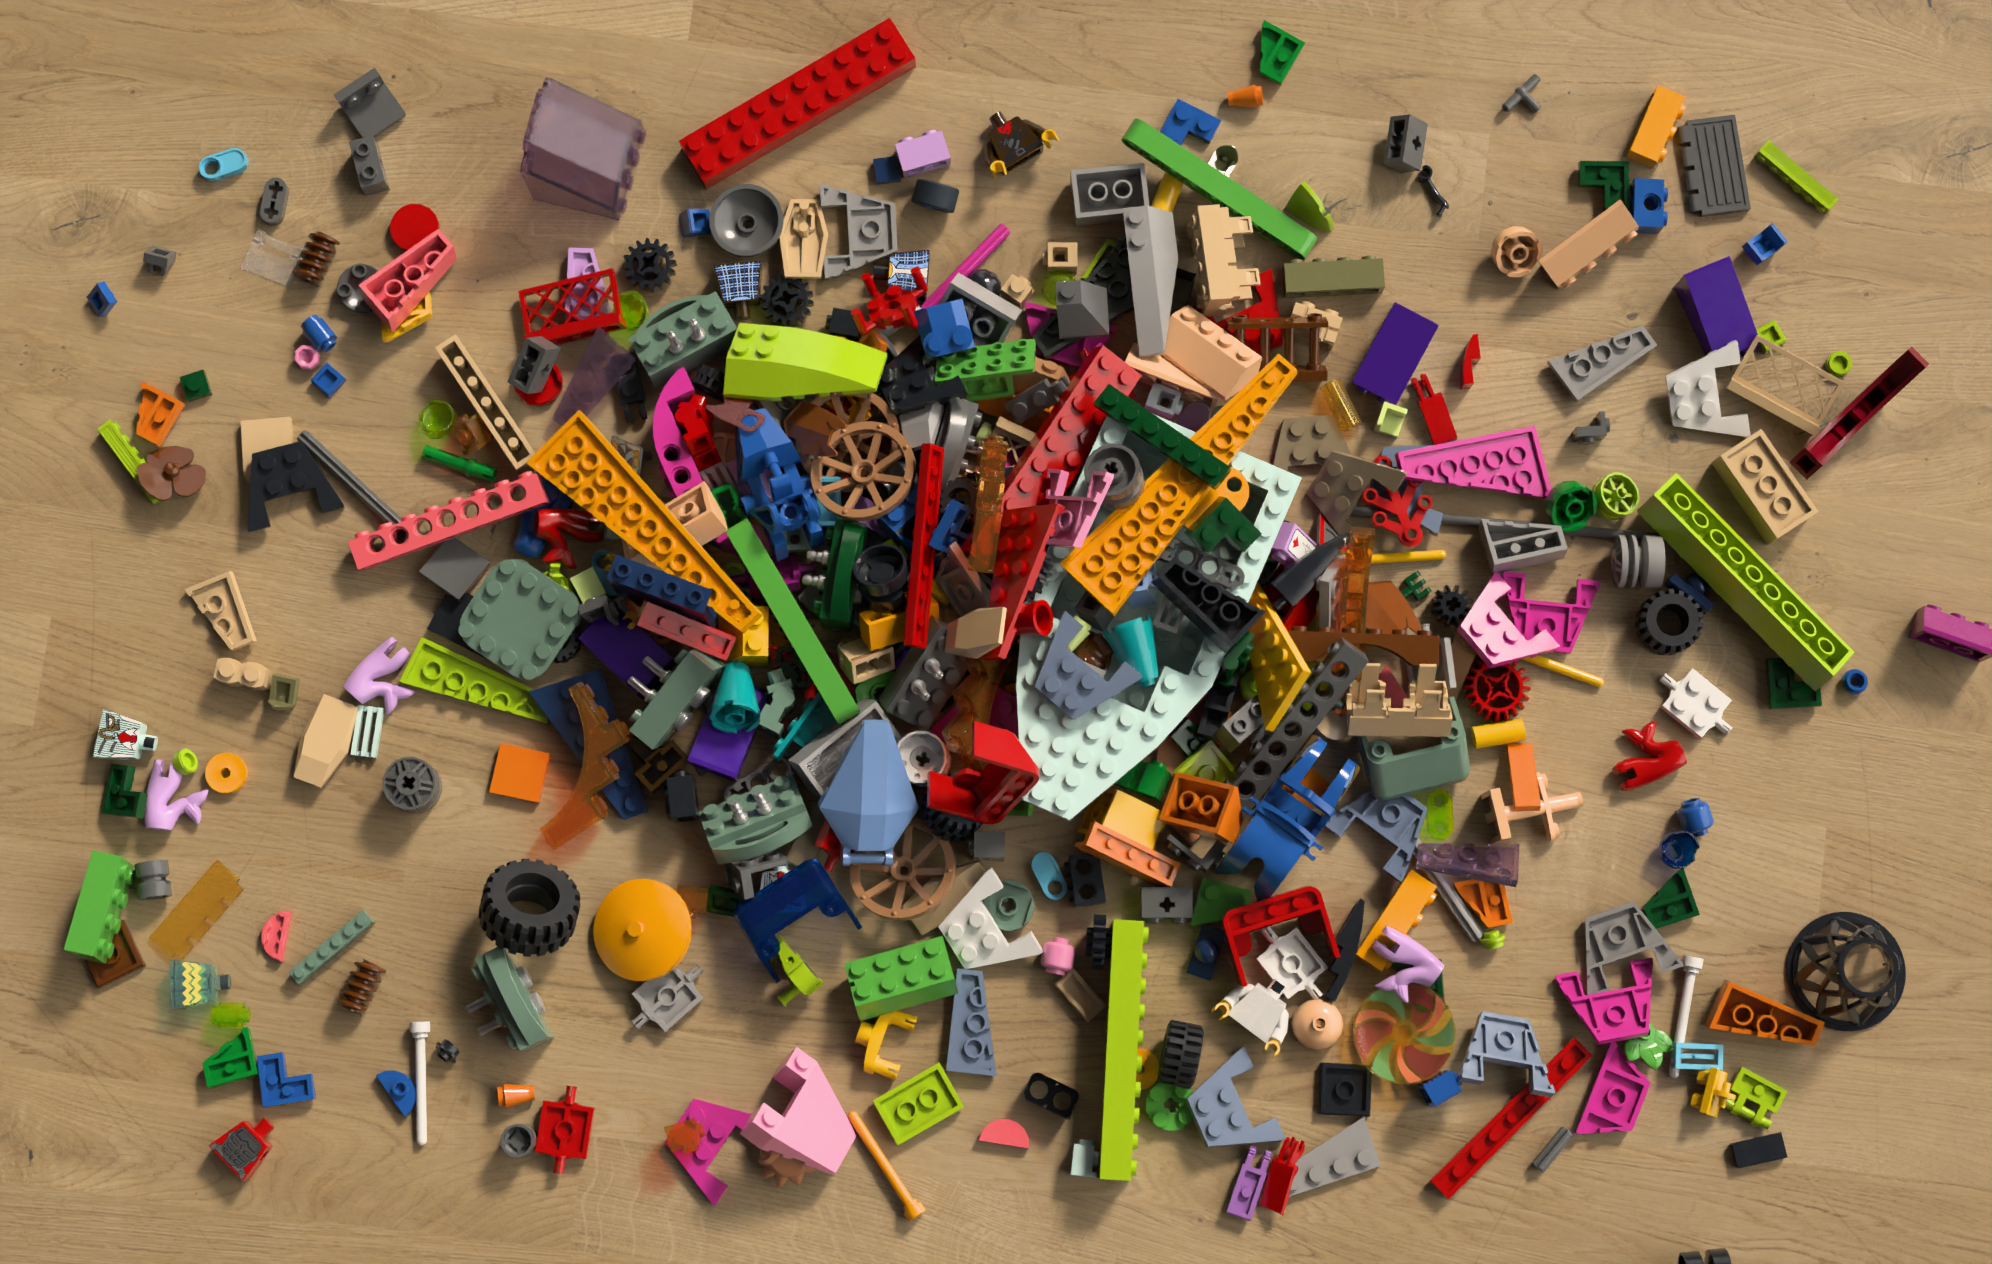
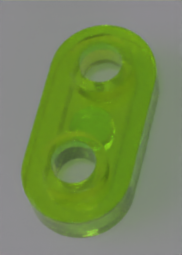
M1436 789L1426 799V807L1428 808L1427 829L1432 838L1444 840L1450 837L1454 831L1453 799L1448 791ZM1436 798L1442 799V807L1435 805L1434 801ZM1437 823L1444 825L1443 832L1436 830Z

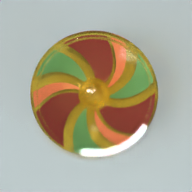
M1409 983L1408 1003L1401 1001L1394 991L1376 989L1366 997L1354 1019L1353 1041L1359 1058L1374 1075L1395 1084H1416L1430 1079L1447 1064L1455 1047L1456 1025L1450 1008L1435 991L1418 983Z

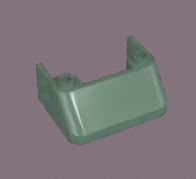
M1454 696L1449 697L1448 700L1452 713L1450 737H1440V745L1393 756L1391 747L1385 741L1375 740L1368 742L1366 736L1354 735L1371 792L1376 799L1386 801L1459 783L1468 777L1470 763L1466 734Z

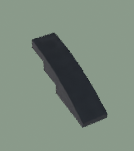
M1234 645L1227 651L1225 657L1231 651ZM1223 662L1212 687L1208 691L1197 737L1216 742L1220 741L1214 733L1228 719L1241 669L1240 667L1233 675L1234 682L1230 688H1222L1218 683V678L1224 670Z
M1362 899L1357 900L1335 937L1337 947L1340 948V957L1335 958L1328 969L1336 977L1323 997L1332 1003L1336 1001L1348 977L1357 952L1365 901Z

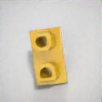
M1712 1067L1710 1070H1699L1697 1083L1706 1086L1704 1095L1694 1093L1690 1105L1700 1110L1703 1114L1717 1118L1719 1108H1725L1727 1099L1735 1101L1736 1095L1729 1093L1731 1083L1726 1082L1728 1073Z

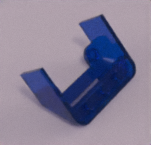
M816 859L804 861L755 893L753 898L741 902L734 911V917L739 927L776 984L781 980L769 961L780 951V942L775 934L816 907H819L821 912L828 917H836L846 911L857 929L862 928V925L821 862Z

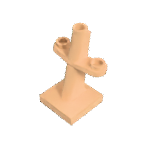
M1536 772L1541 802L1540 811H1514V805L1504 806L1500 788L1491 789L1481 794V800L1489 799L1491 812L1485 814L1487 825L1494 823L1497 833L1496 837L1490 839L1491 844L1500 843L1512 838L1508 822L1543 815L1548 841H1555L1556 838L1560 837L1557 823H1553L1551 813L1582 807L1583 799L1581 793L1576 792L1548 798L1545 788H1548L1547 777L1545 773L1540 774V772Z

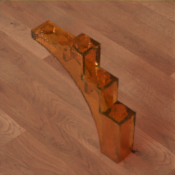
M988 435V438H982V441H978L976 493L967 569L970 571L994 573L1002 519L1001 506L1005 486L1004 472L1008 452V442L1003 441L1004 437Z
M1352 526L1349 528L1345 554L1342 555L1344 556L1343 565L1340 566L1339 571L1341 587L1337 618L1338 632H1342V628H1357V633H1365L1367 597L1375 528ZM1353 644L1356 648L1365 653V645ZM1336 663V672L1342 670L1344 664ZM1361 672L1355 678V680L1361 679Z
M1021 635L1014 636L1006 659L987 661L980 657L977 659L964 657L970 674L952 692L959 713L941 732L946 742V747L953 753H959L965 768L981 772L988 764V762L972 758V723L977 721L989 725L991 708L997 687L1007 665L1020 647Z
M583 682L576 683L568 689L577 705L583 725L585 744L583 766L577 785L568 802L552 820L540 828L553 851L609 815L606 811L608 807L601 797H597L596 793L620 778L618 766L612 759L609 760L607 756L631 741L629 737L631 733L627 725L618 719L608 723L606 719L609 717L602 706H597L593 699L595 695L589 685H584Z

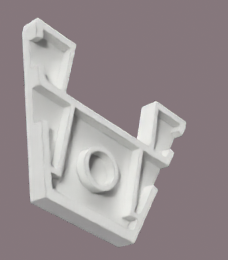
M1731 341L1726 346L1714 350L1705 357L1695 362L1693 361L1665 376L1672 426L1744 437L1751 436L1747 413L1721 417L1715 368L1741 364L1738 341Z
M992 867L987 869L984 875L939 924V929L964 969L1043 953V949L1032 931L1008 943L982 902L983 899L1003 888L1002 882Z

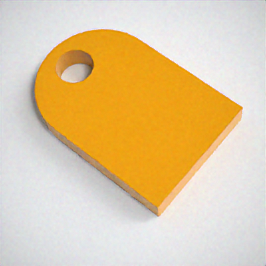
M1231 467V472L1216 490L1213 488L1209 490L1184 523L1186 530L1219 496L1226 497L1239 511H1242L1249 498V485L1241 472ZM1230 479H1237L1241 483V489L1237 492H1232L1227 488V482Z

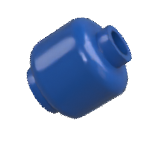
M1700 798L1683 801L1681 807L1677 810V816L1683 832L1693 833L1694 837L1707 834L1708 828L1714 823L1708 803L1701 801Z

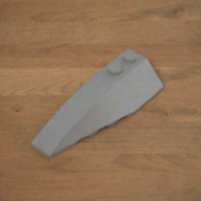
M1148 205L1123 208L1139 357L1164 355L1178 265L1173 213Z

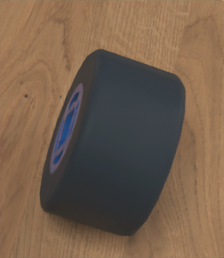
M917 179L912 202L926 208L954 213L959 190L938 182Z

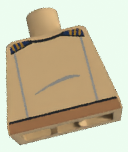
M861 636L853 639L845 637L837 646L839 667L853 684L895 669L894 651L891 645L871 651L861 639Z

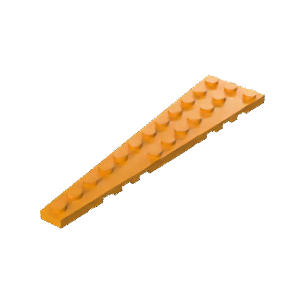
M1278 354L1202 426L1190 440L1229 465L1298 374L1297 369ZM1168 459L1145 481L1143 493L1138 500L1126 508L1116 509L1085 538L1081 549L1075 548L1060 562L1061 567L1109 613L1115 616L1211 487L1171 459Z
M580 410L526 462L664 572L712 589L713 592L707 605L741 632L745 633L763 616Z

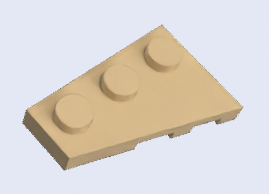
M225 572L184 589L197 603L200 611L207 616L213 624V628L230 650L235 651L257 642L233 572Z

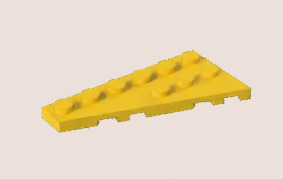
M1257 582L1248 603L1266 612L1248 630L1255 635L1252 644L1255 648L1250 654L1252 656L1251 664L1265 730L1274 731L1311 674V671L1261 585Z

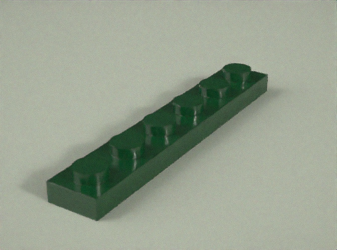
M1108 384L1094 401V407L1214 490L1220 486L1231 472V467L1112 385Z

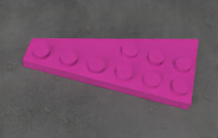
M1535 426L1417 448L1395 454L1398 469L1408 472L1405 477L1406 480L1544 499L1547 498L1552 489Z

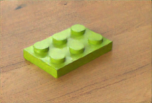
M940 1063L935 1064L873 1100L897 1145L902 1144L964 1108Z

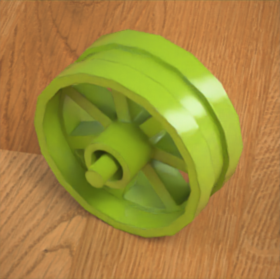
M1614 472L1598 480L1592 488V492L1596 495L1598 502L1597 512L1608 520L1616 521L1622 519L1638 507L1640 501L1638 488L1634 481L1623 473ZM1605 481H1606V484H1607V486H1608V489H1606V488L1603 487ZM1618 505H1619L1625 512H1618Z

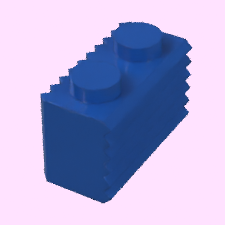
M1443 1070L1435 1073V1076H1431L1426 1081H1422L1421 1084L1417 1085V1088L1428 1107H1436L1462 1092L1459 1087L1462 1085V1082L1458 1081V1075L1455 1071Z

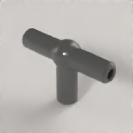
M1533 74L1522 86L1517 87L1514 94L1502 104L1503 110L1509 112L1522 100L1536 113L1541 108V105L1529 92L1540 82V77L1537 74Z

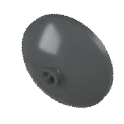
M741 184L725 190L715 200L710 211L709 224L713 238L723 250L739 257H753L768 251L775 245L783 230L784 217L780 203L771 192L758 185ZM746 222H751L752 227L746 229L744 228V224Z

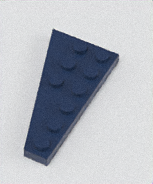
M602 669L528 691L622 819L627 820L648 813Z

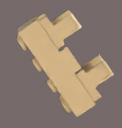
M1220 204L1197 206L1194 215H1191L1190 223L1186 226L1187 238L1191 239L1193 258L1198 261L1197 273L1199 279L1197 280L1198 294H1196V306L1198 309H1201V314L1204 316L1224 315L1225 312H1231L1234 309L1231 301L1253 299L1251 286L1261 285L1258 268L1237 269L1236 266H1228L1229 264H1236L1235 249L1245 248L1243 234L1253 233L1251 216L1229 217L1228 207L1220 208Z
M1367 663L1361 671V679L1354 680L1344 692V711L1348 735L1450 737L1452 713L1450 704H1448L1446 682L1435 681L1437 664H1419L1417 680L1409 683L1407 698L1403 699V707L1391 708V698H1385L1386 683L1378 680L1380 663Z

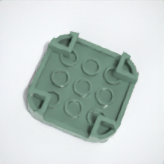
M507 559L498 563L489 572L463 612L458 631L463 640L472 649L511 675L520 679L532 680L545 674L550 669L551 664L576 626L579 625L582 617L578 609L580 604L577 599L578 597L572 591L567 590L531 566L529 562L521 559Z

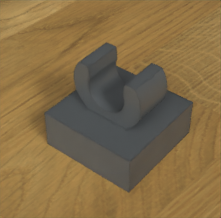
M155 246L145 251L143 262L149 263L147 267L148 273L154 272L155 265L161 268V276H165L169 272V266L175 262L177 252Z

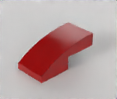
M1478 334L1472 335L1462 357L1460 390L1470 389L1474 384L1472 364H1477L1481 359Z

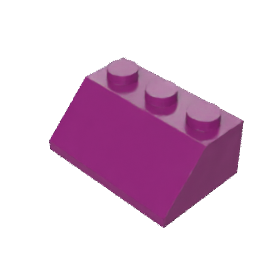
M1929 604L1917 610L1908 638L1977 662H1982L1992 657V629H1989L1988 624L1979 621L1974 623L1966 621V617L1957 613L1949 615L1941 612L1942 609L1940 607Z

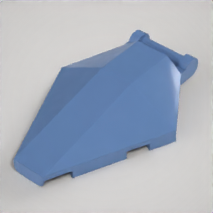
M863 720V724L856 737L852 738L841 758L830 786L826 787L818 802L820 810L841 843V866H850V864H883V866H892L893 847L919 809L894 734L887 720ZM850 850L883 851V853H850Z

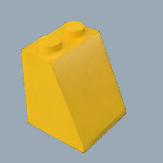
M755 606L763 616L745 633L738 630L722 616H718V629L737 637L727 661L718 658L721 662L727 665L732 661H741L747 666H768L769 606Z
M1108 788L1088 805L1077 832L1086 836L1090 823L1097 822L1155 851V842L1159 833L1165 828L1166 823L1159 819L1161 810L1118 789Z

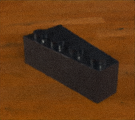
M1173 558L1151 581L1163 595L1224 653L1266 612L1259 607L1256 608L1247 603V600L1239 595L1235 596L1225 590L1217 582L1214 583L1203 577V574L1176 558Z

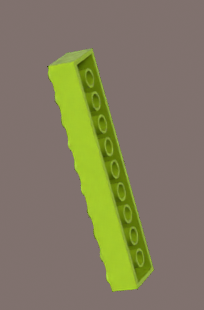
M1677 473L1637 510L1642 518L1662 536L1679 556L1814 691L1830 680L1855 653Z
M1113 919L1112 949L1109 970L1099 1179L1131 1181V1176H1136L1137 1160H1132V1149L1137 1150L1138 1134H1133L1134 1123L1139 1124V1108H1135V1098H1140L1141 1082H1136V1072H1141L1142 1056H1137L1138 1046H1143V1030H1139V1020H1144L1145 1004H1140V995H1144L1146 991V978H1141L1142 969L1147 968V953H1143V944L1148 943L1149 927H1144V921Z

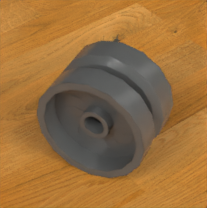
M1114 443L1103 445L1094 450L1087 458L1084 476L1088 487L1093 471L1114 474L1112 483L1101 504L1103 507L1115 510L1126 508L1135 503L1142 495L1145 486L1144 473L1138 458L1131 449Z

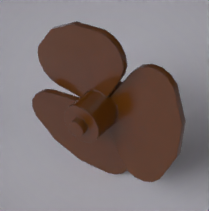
M169 446L150 452L146 458L147 463H142L138 466L137 475L140 485L147 494L159 501H167L172 497L173 488L174 492L181 497H189L198 492L205 483L206 470L202 466L195 464L183 468L193 461V451L185 447Z

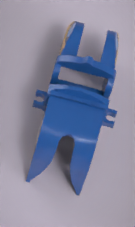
M1316 735L1311 736L1285 773L1279 776L1263 800L1259 802L1253 796L1249 798V801L1255 804V809L1250 811L1244 806L1242 811L1248 814L1251 820L1213 873L1237 874L1251 859L1260 858L1264 862V869L1254 884V892L1257 901L1270 898L1301 855H1305L1311 861H1314L1316 857L1310 854L1309 849L1311 847H1316L1319 851L1323 849L1321 845L1315 842L1316 836L1336 812L1334 808L1360 771L1359 765L1348 759L1320 798L1312 790L1300 784L1327 745V742ZM1283 784L1322 811V815L1320 816L1282 789L1281 786Z

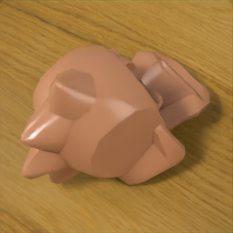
M760 1149L758 1163L764 1166L762 1178L774 1176L778 1188H781L788 1179L799 1186L804 1174L816 1172L815 1168L804 1165L803 1161L795 1158L787 1159L782 1157L781 1153L772 1150L767 1152Z

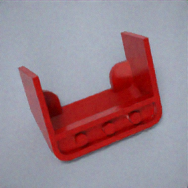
M974 721L972 723V758L988 762L987 766L981 772L965 768L957 772L953 777L929 771L927 778V807L983 824H997L1021 801L1022 796H1025L1039 781V768L1014 733L1006 729Z
M1312 886L1300 887L1230 909L1224 914L1222 924L1226 946L1237 982L1240 986H1248L1239 957H1243L1251 951L1252 940L1250 932L1297 918L1300 928L1308 934L1323 932L1330 956L1334 958L1340 957L1325 904L1317 888Z

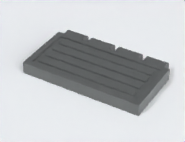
M1735 115L1687 120L1685 126L1677 127L1679 144L1689 146L1681 148L1680 151L1683 168H1692V170L1684 172L1687 192H1696V194L1688 196L1691 213H1700V217L1749 211L1751 206Z

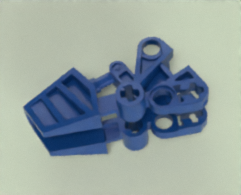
M765 408L753 410L737 417L735 449L738 486L747 483L751 493L740 498L746 518L754 517L762 524L776 561L789 557L783 531L795 530L802 526L811 549L823 546V531L818 522L820 517L817 497L811 483V473L800 477L796 466L801 464V458L792 441ZM765 469L770 470L773 477L769 479L772 502H769L759 474L764 473Z

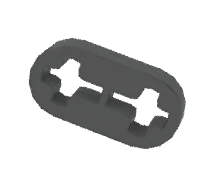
M271 178L266 182L262 197L260 215L271 226H276L283 221L289 196V188L280 178ZM279 185L283 190L278 191L276 199H274L275 194L271 189ZM273 204H275L274 209L278 215H273L272 219H270L266 213L271 212Z

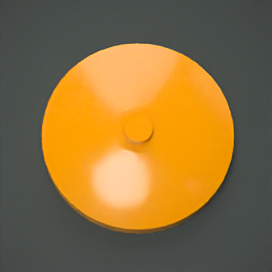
M650 879L626 881L610 891L597 910L593 928L595 947L603 963L616 975L632 981L656 980L674 970L688 950L692 932L690 914L681 896L670 886Z

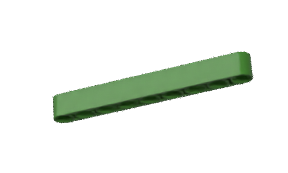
M1134 119L1122 137L1121 141L1124 145L1211 203L1215 205L1220 204V208L1228 207L1231 216H1251L1252 228L1255 232L1293 257L1305 260L1318 238L1311 231L1146 122Z
M746 518L729 528L726 534L838 725L860 713L857 704L748 519Z

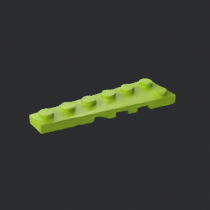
M423 637L420 638L399 681L405 685L547 724L549 721L528 692L535 689Z

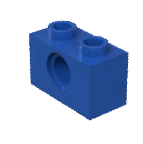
M1635 178L1630 184L1629 212L1639 226L1636 233L1659 234L1663 227L1667 225L1668 214L1667 211H1664V202H1667L1668 188H1664V179ZM1644 202L1652 203L1654 210H1647L1644 207Z

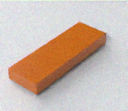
M1507 743L1506 751L1514 811H1540L1541 802L1532 743Z

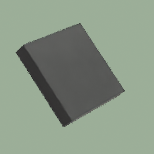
M453 538L440 545L419 570V575L460 602L489 568L490 562L458 539Z

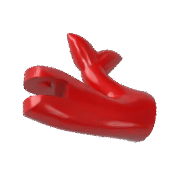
M560 508L536 510L534 515V536L550 542L553 547L542 559V562L552 564L560 561L566 567L576 569L573 555L559 530L567 532L580 541L597 543L603 540L604 533L588 531L589 523H603L587 511Z
M1656 722L1646 724L1641 731L1636 729L1622 730V733L1634 744L1638 745L1646 753L1656 757L1628 758L1617 763L1612 768L1614 776L1619 773H1625L1631 768L1634 769L1637 777L1630 778L1624 783L1619 784L1622 791L1632 790L1653 783L1687 764L1684 751L1677 740L1656 742L1653 740Z

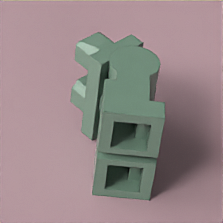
M782 668L767 673L771 683L770 686H767V690L772 703L771 705L765 704L760 714V723L757 726L758 730L778 740L783 738L785 734L783 719L796 708L795 691L791 679H785Z

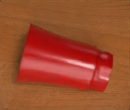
M1045 600L1026 604L1024 613H1019L1014 625L1017 630L1015 635H1048L1053 627V613L1050 605Z

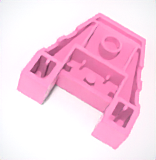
M796 1047L783 1059L773 1076L775 1080L794 1093L784 1113L781 1116L763 1103L750 1115L740 1135L764 1151L772 1150L781 1153L784 1158L798 1159L803 1161L804 1165L834 1175L857 1135L818 1062Z

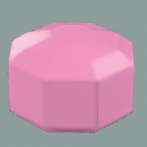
M302 345L295 351L294 361L302 370H313L319 365L320 354L313 346Z

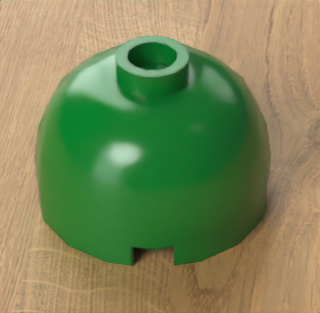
M1563 481L1550 490L1546 498L1545 509L1547 516L1555 525L1561 526L1563 531L1574 532L1589 524L1587 521L1591 515L1595 516L1598 502L1596 495L1583 483Z

